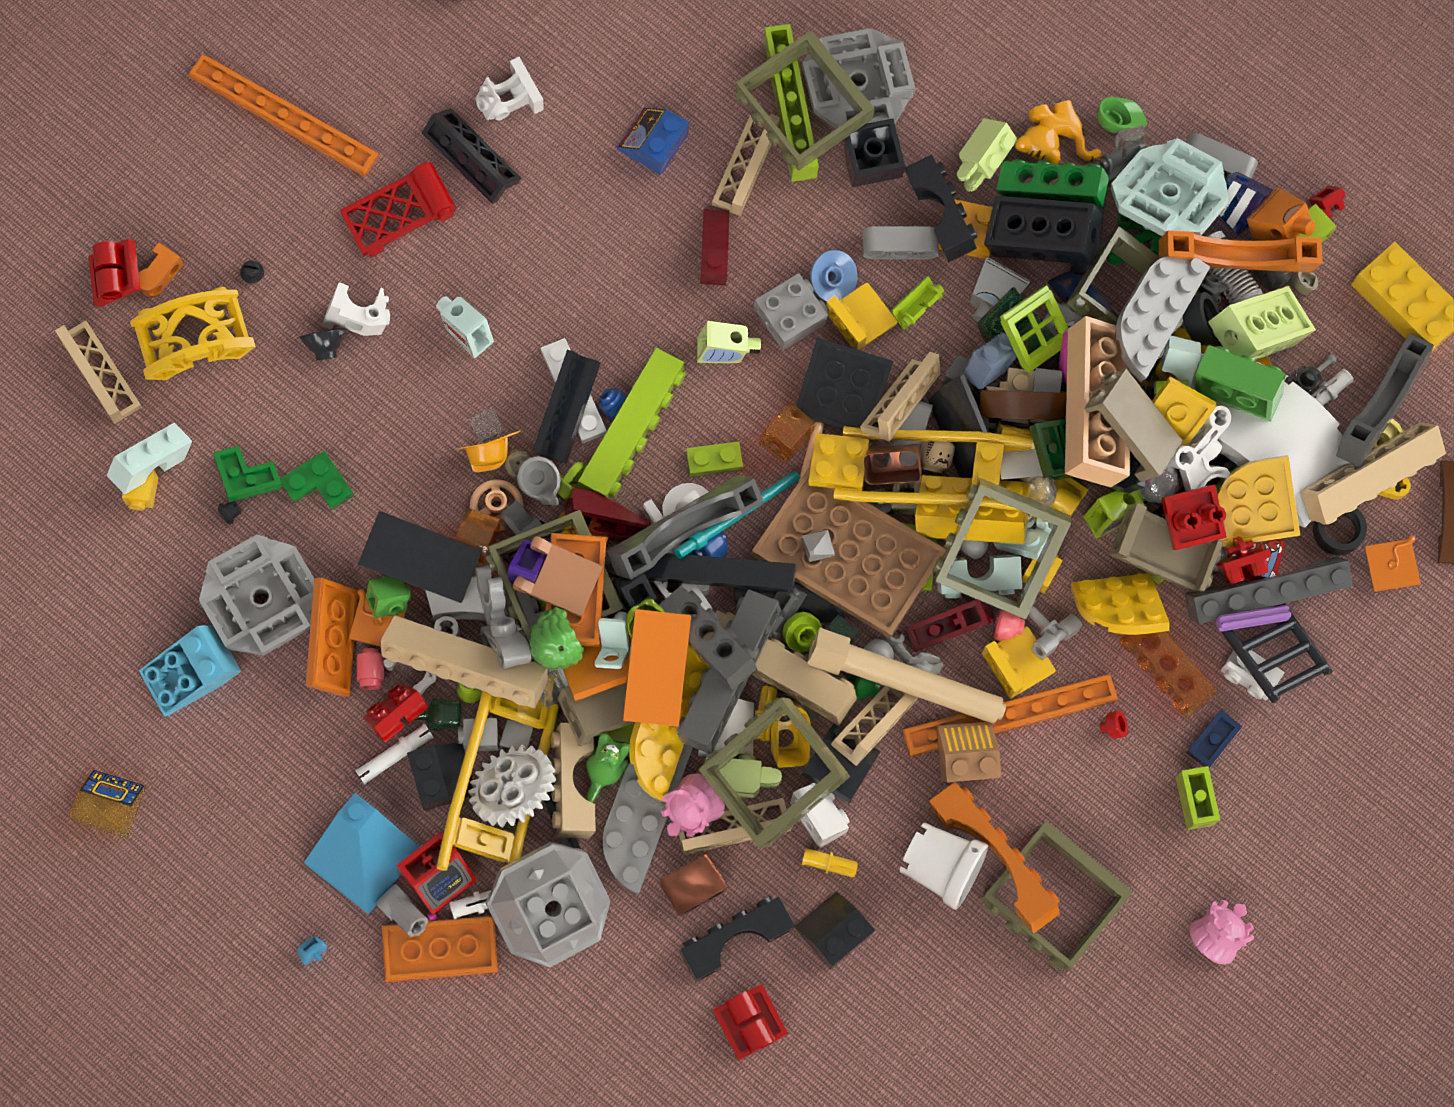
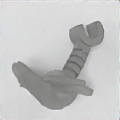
M901 634L898 639L892 636L891 638L885 635L882 636V640L890 644L903 663L936 675L943 668L940 658L935 655L921 652L918 656L912 657L902 644L905 639L904 635Z

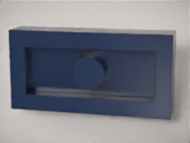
M1220 710L1186 753L1203 767L1208 766L1210 768L1242 726Z

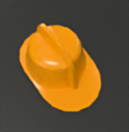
M521 431L485 444L461 447L458 450L465 449L474 472L495 470L507 458L508 437Z

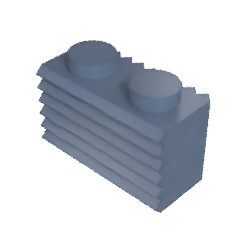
M1001 332L1000 335L998 334L997 337H994V339L973 351L962 374L978 389L984 388L1004 374L1007 368H1012L1017 356L1007 335Z

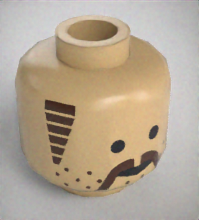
M922 441L920 447L922 469L943 473V470L949 469L954 456V444L946 441Z

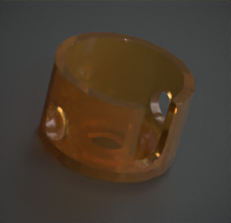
M790 403L769 423L758 444L782 464H785L808 440L817 423L795 404ZM771 443L776 444L779 447V450Z
M469 509L459 526L455 540L482 549L477 568L487 565L486 553L488 547L496 542L501 519Z

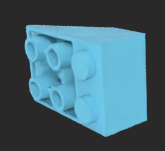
M204 625L195 627L141 668L139 672L164 717H167L221 687L239 674L241 669L230 650L225 647L214 626Z

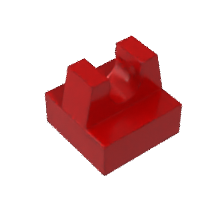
M1327 186L1308 200L1311 206L1316 204L1330 219L1333 217L1331 212L1332 205H1334L1336 210L1342 211L1345 209L1343 198L1346 195L1342 187Z

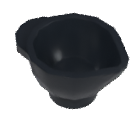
M341 329L305 334L299 337L305 346L315 354L317 361L337 358L336 350L340 346L342 335L348 334V330L341 331Z

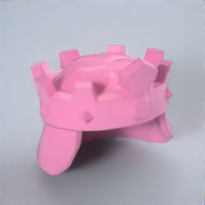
M695 773L683 777L677 788L663 796L662 800L666 802V807L661 810L662 817L669 816L672 824L670 823L667 826L668 836H678L680 830L687 832V838H693L697 832L702 833L704 828L709 826V822L716 821L722 817L725 803L702 774Z
M1221 900L1219 904L1214 901L1211 908L1206 909L1204 917L1192 922L1189 931L1195 946L1198 947V950L1205 957L1217 964L1225 965L1234 960L1237 950H1240L1242 946H1246V943L1254 939L1252 934L1249 935V932L1254 928L1252 923L1244 924L1240 918L1247 914L1245 904H1236L1232 911L1227 908L1228 902Z

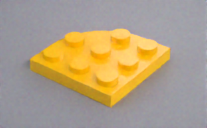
M1288 455L1248 462L1234 470L1225 479L1217 493L1220 507H1223L1226 511V519L1223 522L1227 537L1219 539L1223 542L1221 547L1233 546V538L1240 536L1244 542L1252 540L1253 543L1300 536Z
M1151 573L1071 582V592L1076 607L1082 617L1092 625H1095L1096 622L1104 627H1108L1109 632L1126 635L1169 631L1170 622Z

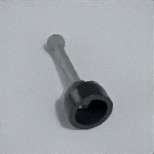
M1328 355L1326 361L1318 368L1310 366L1301 370L1297 376L1300 386L1304 389H1313L1321 380L1320 372L1328 365L1335 364L1336 356Z

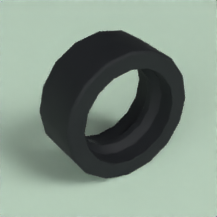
M1202 292L1194 295L1182 316L1190 339L1201 343V345L1219 340L1215 337L1213 329L1208 323L1219 314L1215 301L1208 293Z
M1359 509L1342 514L1351 520L1355 527L1354 538L1345 544H1340L1330 539L1325 532V524L1315 521L1313 535L1318 546L1326 553L1335 556L1347 555L1355 551L1363 542L1367 533V522Z

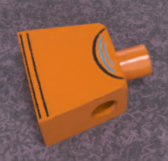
M1278 187L1247 218L1252 238L1258 240L1292 239L1298 237L1300 233L1310 236L1315 230V222L1310 218L1307 204Z

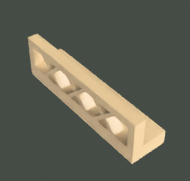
M770 114V118L779 128L780 117ZM751 115L712 201L713 206L723 210H730L731 213L741 216L772 145L766 136L767 131L765 129L761 136L753 138L750 129L755 122ZM752 145L754 148L752 158L744 160L740 153L741 150ZM743 167L745 174L742 180L734 183L731 176L732 171ZM733 189L735 197L732 205L720 200L722 193Z
M87 321L82 322L69 331L65 325L55 330L60 341L114 424L142 408ZM86 330L90 336L88 345H77L73 337ZM93 342L98 349L92 348ZM90 353L103 356L101 368L90 366L88 363ZM107 364L109 365L111 370L106 369ZM104 374L116 376L115 389L103 386ZM120 385L123 387L125 391L119 390ZM118 395L129 397L133 403L122 411H119L115 405Z
M929 352L922 362L912 359L860 426L861 432L890 441L939 377V354ZM878 422L879 428L872 426L873 423Z
M885 686L836 737L831 745L857 766L914 705L919 697ZM889 691L900 699L897 703L889 702L887 695ZM873 708L884 709L885 716L883 718L875 717ZM858 723L870 724L871 731L869 733H860ZM855 739V750L850 749L842 740Z
M784 798L747 806L764 829L775 820H767L762 817L767 808L779 806L781 814L786 811ZM730 810L724 811L722 817L719 818L730 824L727 830L716 833L709 830L713 823L712 821L709 822V826L704 828L701 836L686 839L684 831L680 830L679 833L683 856L749 841L752 838L743 827L736 824V818L733 821L727 818L734 816ZM762 810L760 815H758L754 811Z

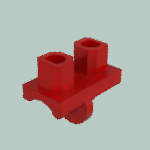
M1240 536L1234 537L1233 546L1226 548V553L1228 556L1235 553L1236 555L1220 560L1216 564L1217 570L1223 571L1227 582L1231 584L1245 580L1241 567L1248 564L1252 576L1268 573L1266 559L1271 557L1269 549L1257 548L1247 552L1248 549L1254 548L1253 541L1244 542Z

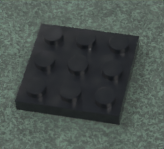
M817 338L794 414L844 429V426L861 428L860 426L883 397L893 361Z

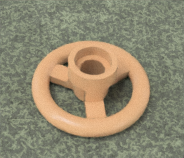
M500 479L486 481L478 486L472 494L470 511L474 520L481 527L491 531L506 530L501 523H491L484 519L492 513L502 512L508 506L506 495L500 491V488L508 490L524 508L520 491L508 481ZM491 488L492 491L485 498L486 507L479 511L478 501L480 496ZM494 501H500L501 505L498 507L492 506V503Z

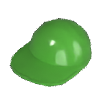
M1105 98L1100 102L1096 111L1098 123L1104 130L1110 133H1122L1125 130H1142L1147 125L1146 117L1141 108L1129 99Z

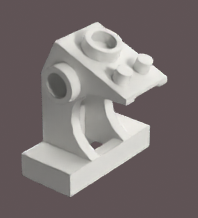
M520 57L510 61L512 77L497 85H494L488 77L479 88L480 91L475 100L478 109L483 112L486 120L494 118L502 120L510 112L527 104L530 105L534 114L544 110L543 98ZM510 91L514 99L501 102L499 96Z
M338 283L322 326L332 330L333 326L336 325L363 336L382 335L386 325H389L390 322L389 310L385 309L386 303L389 302V297L384 296L383 288L380 289L373 305L360 307L353 304L347 294L349 286Z

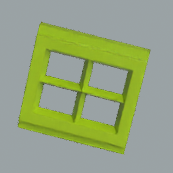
M1047 285L1041 287L1000 316L1002 320L1000 322L1026 373L1031 372L1061 350L1063 333L1069 329L1054 295ZM1045 304L1050 317L1038 325L1032 312ZM1027 316L1033 329L1020 337L1015 324ZM1053 321L1058 334L1046 342L1040 329ZM1036 334L1041 346L1031 354H1028L1023 341Z

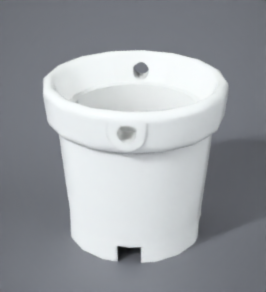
M924 822L921 827L927 830L924 835L918 832L915 834L903 858V861L909 863L908 869L900 867V872L942 897L946 905L956 910L965 900L978 876L988 851V844L976 839L972 841L963 839Z

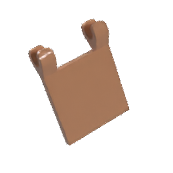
M535 536L530 548L547 555L535 584L518 576L514 581L513 589L582 617L603 566Z

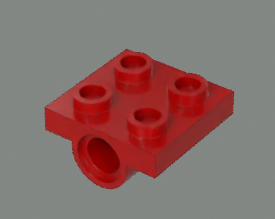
M127 238L118 243L103 241L94 244L92 247L93 254L88 256L93 305L102 307L140 291L135 241Z
M405 683L402 686L399 684L393 687L387 694L389 697L382 703L377 702L369 707L366 711L367 715L362 718L385 744L405 728L400 721L401 718L410 724L428 709L420 693Z
M763 984L738 994L712 1010L738 1061L788 1035Z

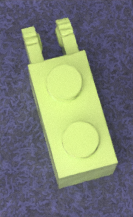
M983 118L960 151L959 157L963 163L957 172V177L959 180L965 181L964 187L967 191L972 192L977 189L985 178L991 179L1018 140L1006 122Z
M742 755L739 756V759H732L719 770L738 796L745 798L755 797L759 793L760 787L776 788L781 784L780 781H782L781 778L783 777L778 769L761 767L762 761H758L756 757Z

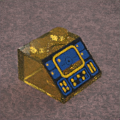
M93 769L78 790L69 818L77 824L128 839L147 786Z

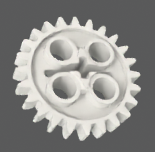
M521 745L518 751L511 746L509 753L500 750V757L498 758L491 755L492 762L490 764L482 763L484 770L476 771L475 774L478 779L470 782L474 787L468 792L472 796L469 802L472 804L473 810L484 822L488 821L491 826L498 823L500 827H503L507 821L511 826H514L518 818L523 823L526 814L532 817L535 816L533 809H542L543 806L540 802L550 799L546 792L555 789L551 784L556 781L553 775L555 769L551 765V761L540 749L536 751L533 746L526 749L524 745Z

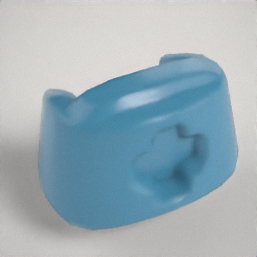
M314 936L298 947L297 954L304 965L310 964L314 959L320 962L323 959L320 955L327 950V944L317 936Z

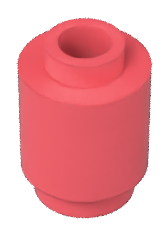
M363 649L362 653L357 655V682L360 689L377 690L382 688V682H384V657H382L378 649Z

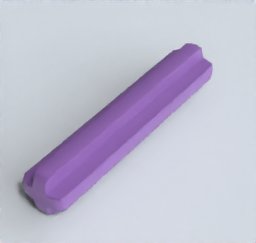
M1287 605L1219 615L1215 620V624L1219 631H1228L1287 621L1291 617V612Z

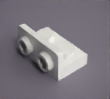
M1233 650L1220 671L1225 674V678L1234 684L1240 683L1246 687L1251 696L1266 701L1268 697ZM1252 650L1249 651L1257 665L1266 661ZM1276 667L1264 673V675L1274 687L1285 672Z

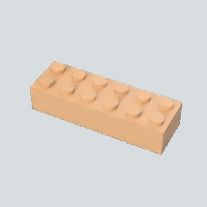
M1085 316L1068 329L1065 474L1112 487L1129 476L1130 449L1100 411L1096 410L1087 413L1084 408L1090 401L1089 396L1101 385V379L1105 374L1110 371L1117 372L1123 369H1127L1130 374L1131 372L1121 357L1123 351L1120 341L1116 340V325Z

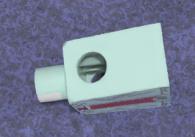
M445 296L438 301L436 308L441 312L440 315L446 330L474 359L494 342L487 319L462 297H457L451 301Z

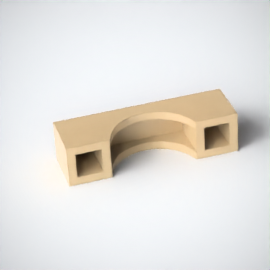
M560 723L551 735V747L555 748V758L552 759V766L555 769L553 775H556V785H553L555 789L552 791V801L556 802V812H553L552 826L557 828V837L589 839L595 832V804L584 799L576 790L573 783V769L577 763L588 759L594 751V737L589 744L579 746L570 724Z

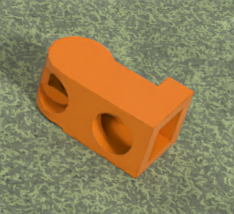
M158 243L152 250L156 258L150 266L139 272L140 290L147 297L158 296L183 267L180 256L161 243Z

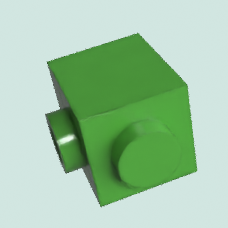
M391 576L369 580L366 600L374 618L406 613L407 603L411 599L410 588L407 584L405 585L403 581Z

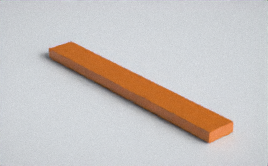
M203 53L188 73L191 79L366 177L379 157L376 151Z
M1107 674L1003 702L1006 705L1005 713L1001 720L997 719L994 724L992 723L994 732L997 734L1116 702L1118 697L1111 675ZM962 713L903 729L902 734L909 757L939 749L937 726L986 721Z

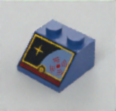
M644 107L618 145L617 150L662 175L688 136L689 122L667 109Z

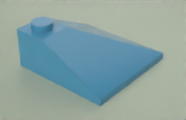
M354 793L335 816L304 861V864L369 915L376 907L375 902L401 876L396 865L416 851L419 846L379 811Z

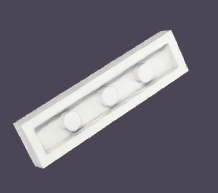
M565 338L541 347V353L555 383L567 349L570 350ZM591 395L577 432L582 444L607 433Z

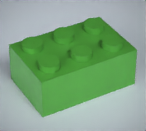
M1208 345L1196 371L1195 391L1214 401L1271 422L1283 395L1285 373L1276 366H1264L1256 363L1249 356L1242 355L1240 357L1232 354L1222 346L1213 347Z

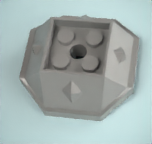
M872 28L820 38L822 44L851 80L859 81L863 84L857 87L874 107V118L868 123L894 118L896 124L915 92V85L903 42L895 38L892 39ZM810 54L807 55L802 61V69L813 112L837 129L857 115V113Z
M256 534L208 561L199 602L227 649L264 656L310 630L314 577L296 546ZM260 594L269 595L268 601L264 604L255 603V599Z
M549 842L500 868L485 904L511 954L552 967L600 941L611 901L585 850ZM557 901V907L553 911H545L547 903Z

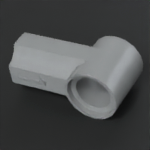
M394 884L375 902L376 906L391 921L394 920L410 937L419 936L426 929L427 918L411 903V899L397 884Z

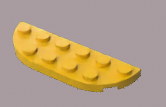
M689 645L686 657L680 719L683 716L686 717L690 709V699L694 692L698 693L702 685V674L706 668H710ZM635 722L629 747L630 763L634 764L639 778L637 782L642 789L654 799L663 801V796L668 793L684 743L681 742L678 736L677 726Z

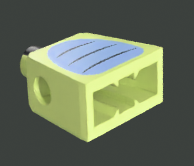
M707 321L697 337V363H740L746 353H760L761 339L748 337V328L746 326Z

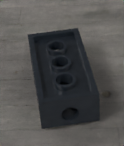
M995 196L984 245L996 257L1092 265L1103 215L1096 205L1092 203Z

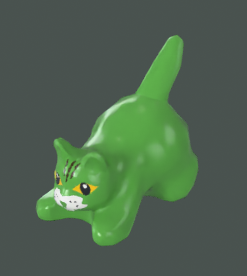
M606 733L599 735L598 747H594V751L588 757L586 771L591 780L586 796L587 801L593 803L604 786L616 783L624 774L628 766L625 757L629 754L630 744L615 742Z

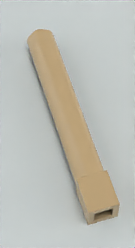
M819 628L810 645L807 665L838 675L841 670L993 724L997 719L1001 720L1005 713L1006 705L1003 704L1002 697L850 644V638Z

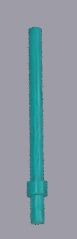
M791 472L761 492L764 503L799 481L800 475L798 472ZM762 504L743 515L717 523L702 532L697 531L689 537L687 542L674 550L675 555L681 559L693 550H700L708 544V540Z

